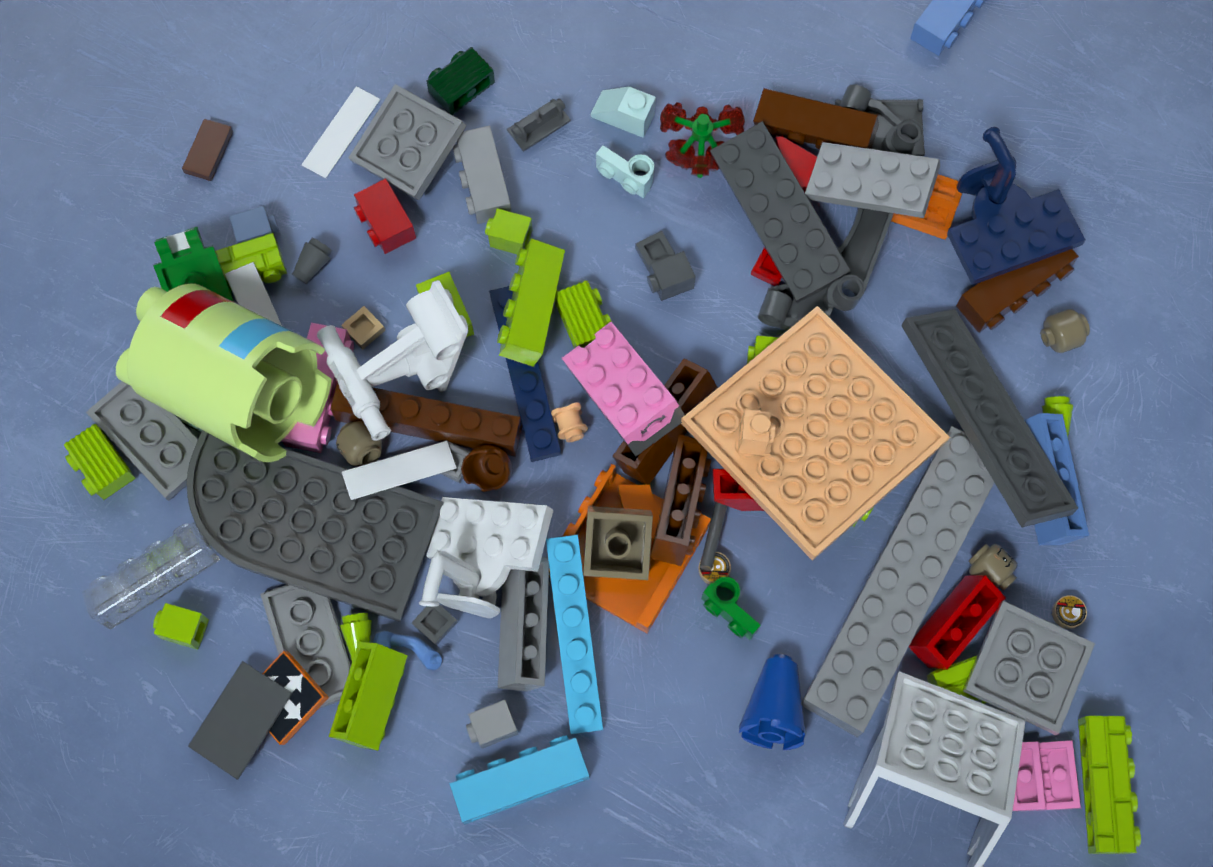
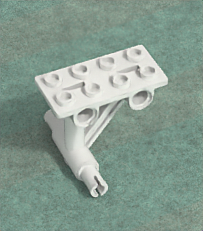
M439 280L432 282L430 290L414 296L406 304L415 324L401 330L397 335L398 340L362 366H360L353 351L344 346L336 332L335 326H326L317 332V338L328 355V367L337 379L339 387L351 405L354 415L362 418L373 441L383 439L390 434L391 429L379 411L380 401L372 387L404 375L410 377L417 374L426 390L437 388L439 392H443L447 389L468 333V325L465 318L459 315L455 309L451 293L443 288Z

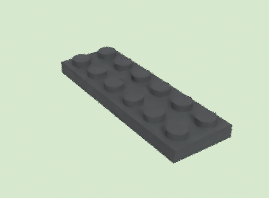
M763 121L710 150L714 161L797 304L829 287L837 279L851 274L849 267Z

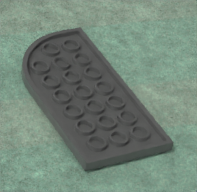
M202 430L189 462L187 498L194 522L203 537L218 554L247 571L401 622L440 515V509L444 504L443 501L398 486L351 500L342 475V471L348 469L285 449L287 451L285 457L273 462H262Z

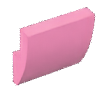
M1073 740L1041 743L1038 741L1022 742L1013 811L1081 809Z

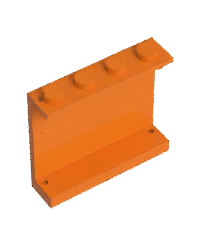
M611 464L607 472L604 470L600 472L594 483V486L597 487L591 498L585 497L578 510L581 516L576 524L571 522L562 536L578 535L582 570L584 568L588 506L622 508L618 486L637 485L617 474L614 464ZM652 493V496L661 507L663 499ZM702 513L700 514L697 529L692 528L691 536L696 537L692 554H685L681 566L650 558L648 580L583 576L586 599L648 634L707 532L711 518ZM651 541L650 555L653 546V541Z

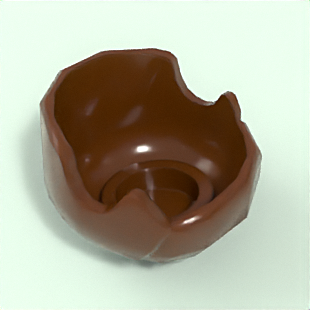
M495 445L477 446L463 459L461 466L464 481L467 484L477 485L482 492L501 489L510 480L513 465L507 453Z

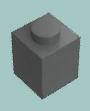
M684 251L651 263L650 275L647 276L652 293L657 292L661 301L694 289L696 279Z

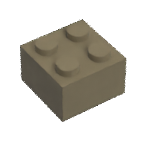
M588 506L583 576L648 580L653 522L652 511Z

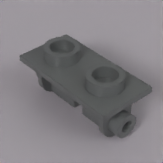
M560 98L557 100L552 99L525 118L514 123V125L507 128V131L524 152L569 123L571 119L564 112L566 107Z

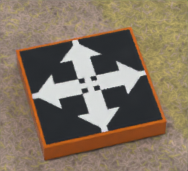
M283 651L262 673L293 693L269 730V733L279 745H285L329 698L288 651Z

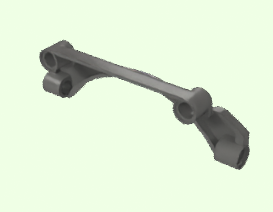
M849 85L845 90L840 106L878 115L879 127L872 149L916 155L923 136L922 125L917 120L911 118L901 121L883 103L872 99L868 89L860 85ZM902 134L909 136L912 140H906ZM857 208L851 230L838 249L851 274L837 279L829 287L798 304L786 284L768 288L757 316L758 319L766 325L788 331L817 306L828 317H830L833 307L842 311L854 309L865 292L894 213ZM842 289L851 290L855 297H847L842 292Z

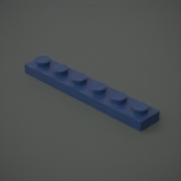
M509 286L489 291L499 331L502 325L506 326L507 317L503 316V312L508 299H512L513 291L509 290ZM506 358L531 462L560 456L561 450L538 361L533 367Z

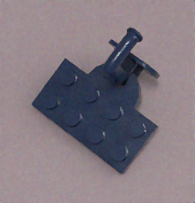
M991 127L983 134V140L989 143L997 160L966 172L959 179L956 187L960 193L976 196L971 212L973 220L949 228L947 236L972 285L1082 246L1086 240L1059 189L1031 199L1024 189L1013 184L1016 176L1017 162L1009 152L998 127Z

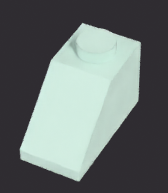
M629 86L603 90L591 112V117L644 138L655 115L656 97Z

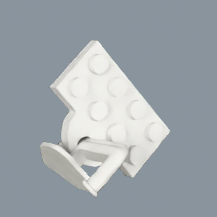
M442 497L441 501L444 504L440 509V515L426 557L431 559L423 589L422 601L419 602V605L434 607L439 606L440 603L446 607L477 616L493 618L500 613V608L495 606L496 590L506 581L510 570L538 572L553 509L547 505ZM443 575L453 579V582L460 589L459 596L438 593Z

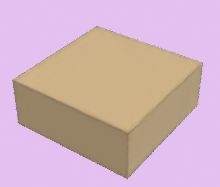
M365 306L341 325L343 329H347L349 336L362 350L385 331L384 326Z

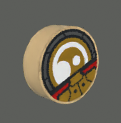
M716 552L712 570L707 571L698 567L701 579L707 584H713L718 578L728 577L731 570L728 558L720 552Z
M1067 595L1055 602L1052 608V616L1060 627L1073 629L1085 621L1087 609L1081 599L1076 596Z

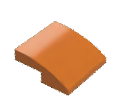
M938 174L925 217L920 218L894 213L891 222L946 240L948 229L951 227L962 193L958 192L956 188L959 181Z

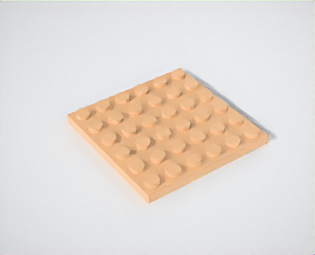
M818 306L681 418V424L812 561L940 449L950 438ZM745 409L771 412L770 422L775 424L774 442L771 443L770 456L738 453L740 422Z

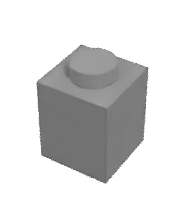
M506 700L468 714L471 723L466 724L468 734L472 743L479 742L482 749L518 735Z

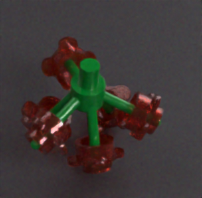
M676 102L675 105L668 103L660 115L661 132L666 133L667 130L678 132L684 126L687 130L692 131V135L687 141L684 139L671 140L668 143L669 151L665 153L666 159L676 166H681L684 170L690 169L691 175L698 178L709 176V171H717L719 167L714 161L710 150L721 145L724 141L715 142L712 133L719 127L725 134L736 133V135L744 132L745 118L740 107L732 108L729 104L725 105L723 111L719 114L718 120L712 119L708 114L706 107L701 106L697 108L696 113L691 118H686V111L682 109L681 103ZM695 140L699 142L698 156H695V149L692 146ZM708 141L710 146L707 148L704 156L705 142Z

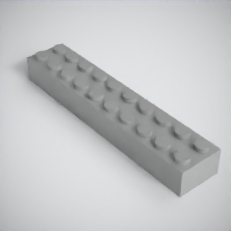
M953 426L947 432V435L950 437L949 440L936 451L802 700L804 708L857 738L865 731L994 485L993 479L966 434Z

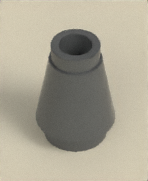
M312 237L309 243L305 242L292 275L307 284L331 259L329 255L332 250Z

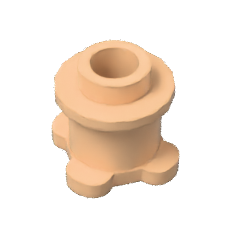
M572 403L551 411L553 422L558 424L559 439H566V442L570 443L584 437L588 427L586 424H583L580 403Z

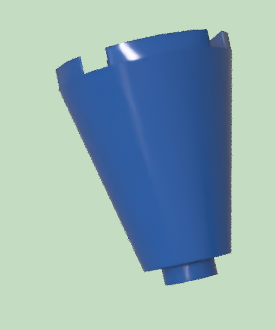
M775 654L772 658H768L765 661L740 722L739 733L742 732L741 737L753 745L772 749L773 743L784 744L783 750L796 749L804 745L805 727L798 665L788 655Z

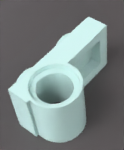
M602 146L596 153V168L604 177L615 179L630 194H637L642 198L647 195L653 184L654 163L651 158L640 154L626 161L605 146ZM636 171H644L647 174L644 176H638L634 173Z

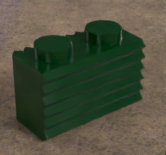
M470 47L465 52H457L452 57L451 62L444 68L433 70L426 82L428 92L449 114L454 115L464 105H467L477 95H480L490 85H493L495 78L492 67L478 55L473 47Z

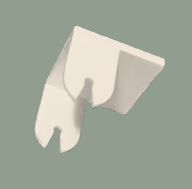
M899 671L894 681L884 726L857 779L848 804L850 809L844 820V826L850 829L853 827L878 777H881L982 817L967 853L972 856L967 867H983L1012 818L1026 720Z

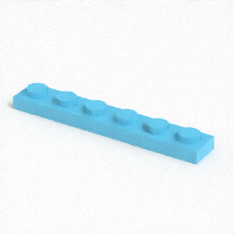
M578 535L546 539L570 733L577 734L603 730Z

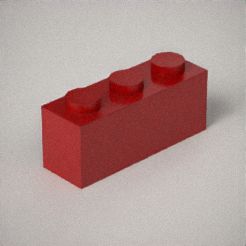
M985 575L965 576L912 639L909 648L928 668L948 670L1006 597Z

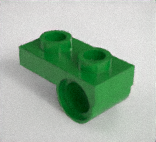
M730 577L718 578L702 594L701 599L705 602L703 604L704 608L713 616L718 617L721 615L728 621V628L739 638L745 636L751 640L761 625L737 605L740 596L739 584ZM719 588H728L733 593V598L729 601H722L717 597L716 591Z

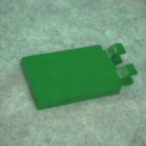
M198 227L187 229L184 232L190 248L174 253L169 246L167 238L156 239L154 243L161 262L155 263L153 267L163 290L168 292L180 285L197 284L235 302L214 245L204 247Z

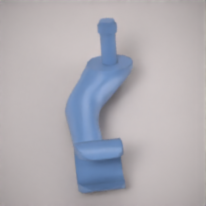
M389 631L376 633L373 643H378L390 649L391 645L411 649L428 670H436L441 666V655L416 636L398 635Z

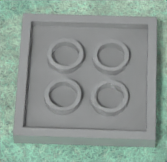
M395 84L348 158L379 178H386L387 182L420 200L467 125L462 120Z
M1002 601L999 604L963 691L1057 735L1066 718L1095 643Z

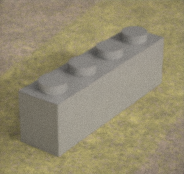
M541 557L538 572L511 569L506 581L502 584L498 688L527 692L545 686L549 561L546 557Z

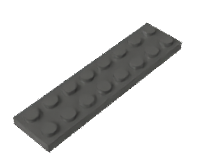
M956 309L905 318L901 325L1021 528L1073 515L1078 506Z

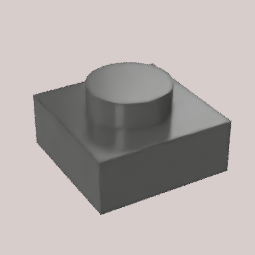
M662 231L635 243V249L649 273L651 263L675 254Z
M440 604L434 607L426 606L412 621V625L436 646L458 623L457 619Z

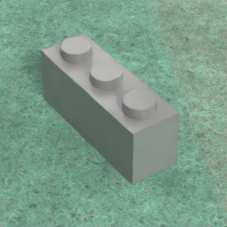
M490 125L463 131L457 140V145L453 146L456 163L462 162L464 170L459 171L462 188H469L470 197H465L469 215L475 214L477 224L486 223L489 218H494L497 208L511 212V204Z

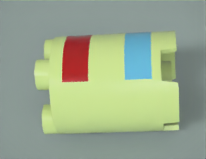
M197 284L180 285L168 292L159 287H152L140 297L136 308V315L140 323L134 333L130 348L122 353L116 364L117 378L132 386L139 396L262 462H273L286 456L287 451L278 443L288 435L297 422L312 427L316 425L327 402L332 382L330 377L317 369L316 353L322 355L325 351V348Z

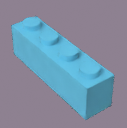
M568 735L550 741L551 747L538 751L537 747L528 748L519 752V758L507 762L506 758H502L488 763V770L475 774L474 769L456 775L457 781L449 784L462 823H471L590 779L577 739L569 740Z

